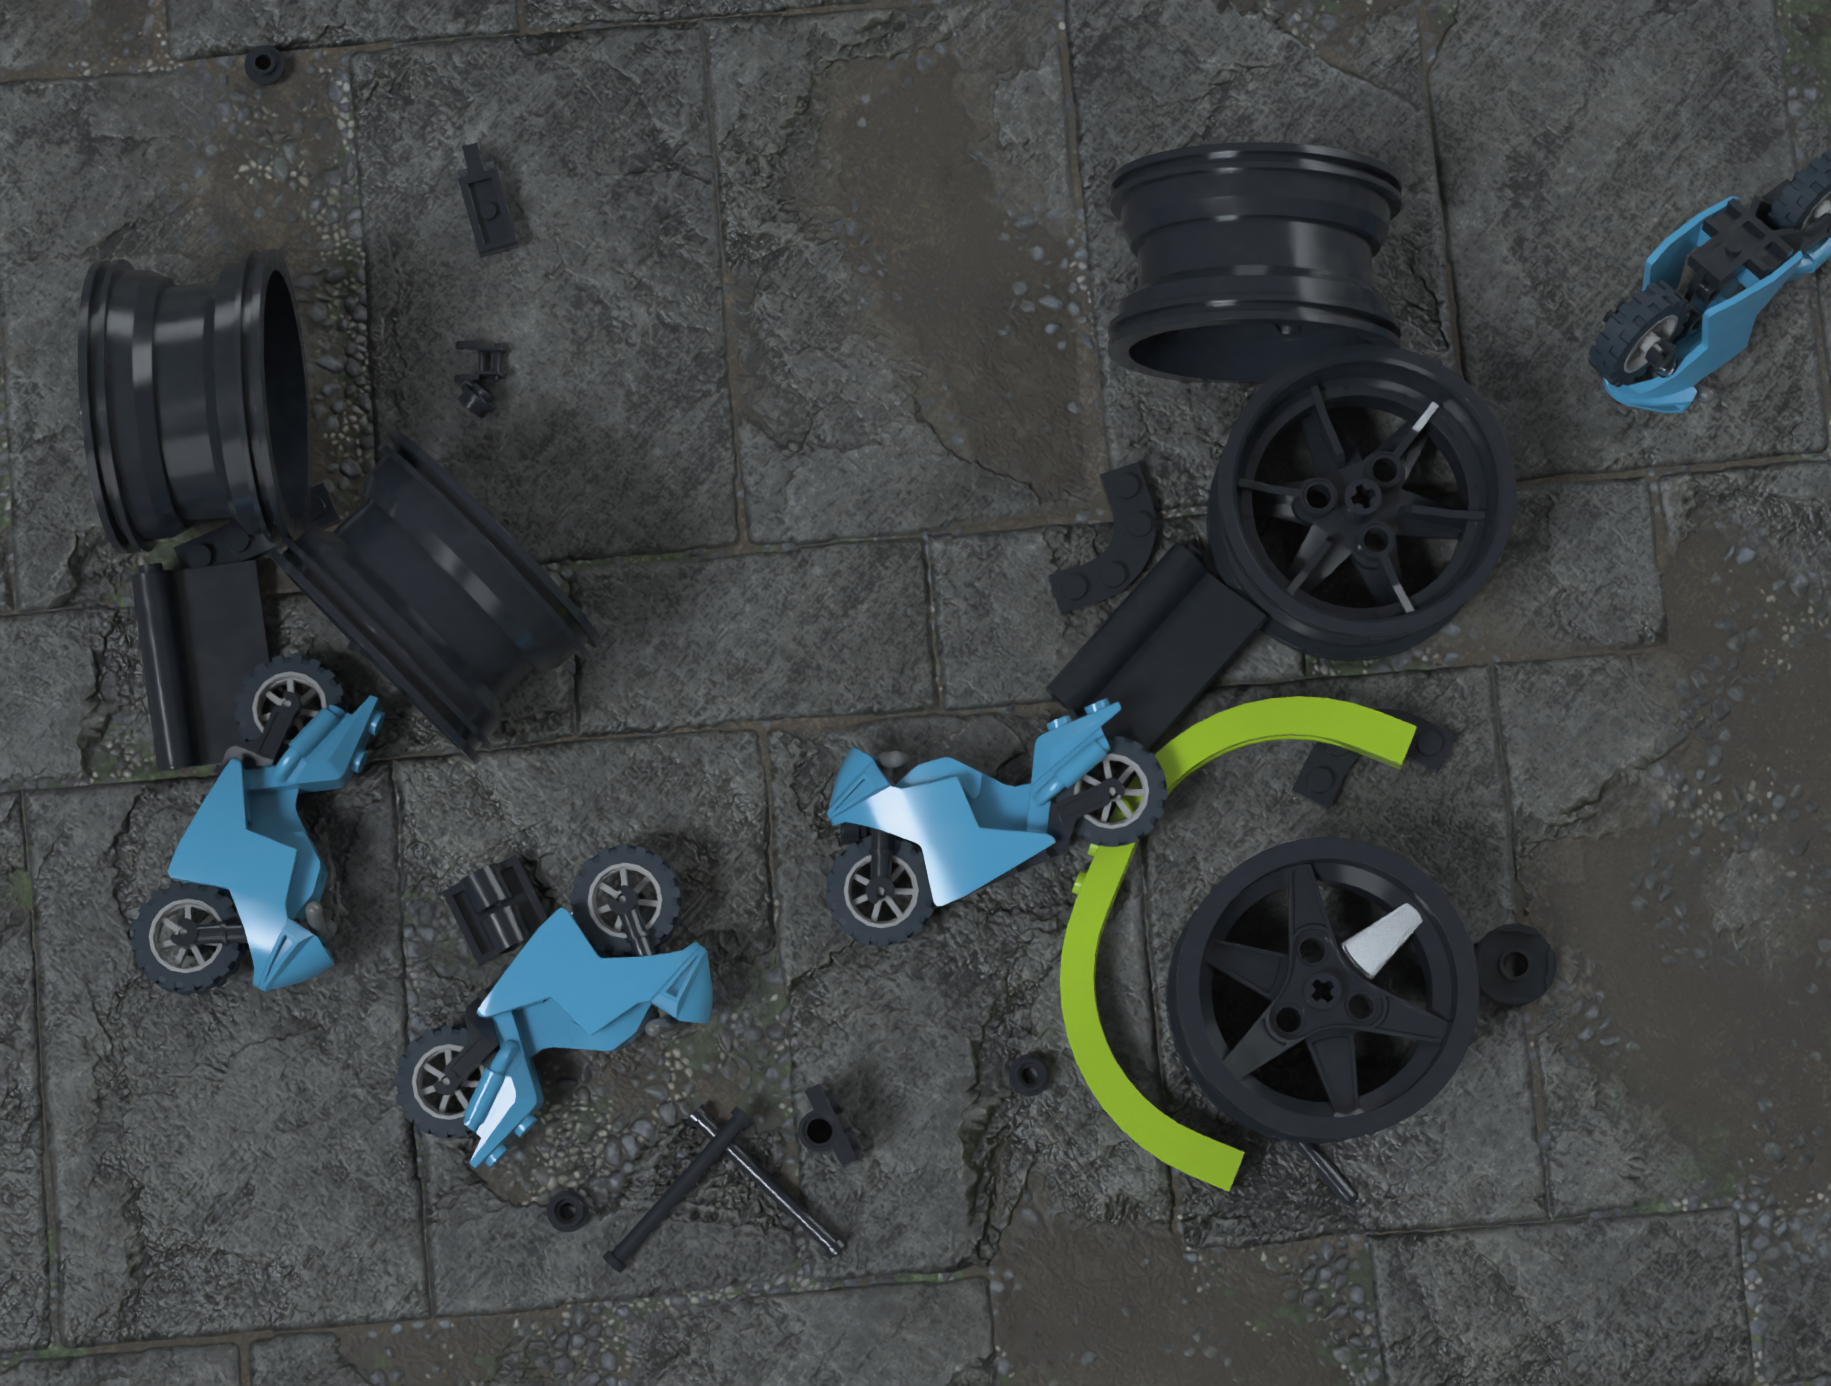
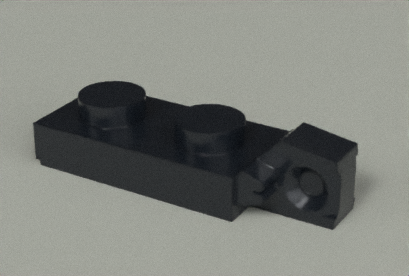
M477 142L462 146L467 168L458 170L460 176L458 180L480 257L483 258L519 248L498 169L495 168L493 161L483 162Z

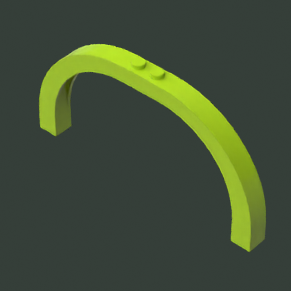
M1304 696L1269 698L1224 710L1193 725L1172 739L1154 756L1165 774L1167 796L1185 778L1206 763L1236 749L1268 741L1305 740L1332 744L1400 770L1417 726L1382 712L1346 701ZM1138 775L1133 778L1127 789L1143 790ZM1122 795L1121 800L1129 811L1134 814L1140 805L1142 796ZM1116 805L1108 822H1119L1127 819L1118 805ZM1139 840L1118 847H1106L1091 843L1088 855L1093 856V860L1088 872L1080 870L1074 883L1072 893L1078 896L1066 928L1061 953V1008L1074 1058L1088 1087L1102 1108L1137 1144L1165 1164L1189 1176L1230 1192L1245 1152L1199 1134L1159 1111L1129 1081L1108 1045L1101 1024L1096 997L1097 955L1107 918Z

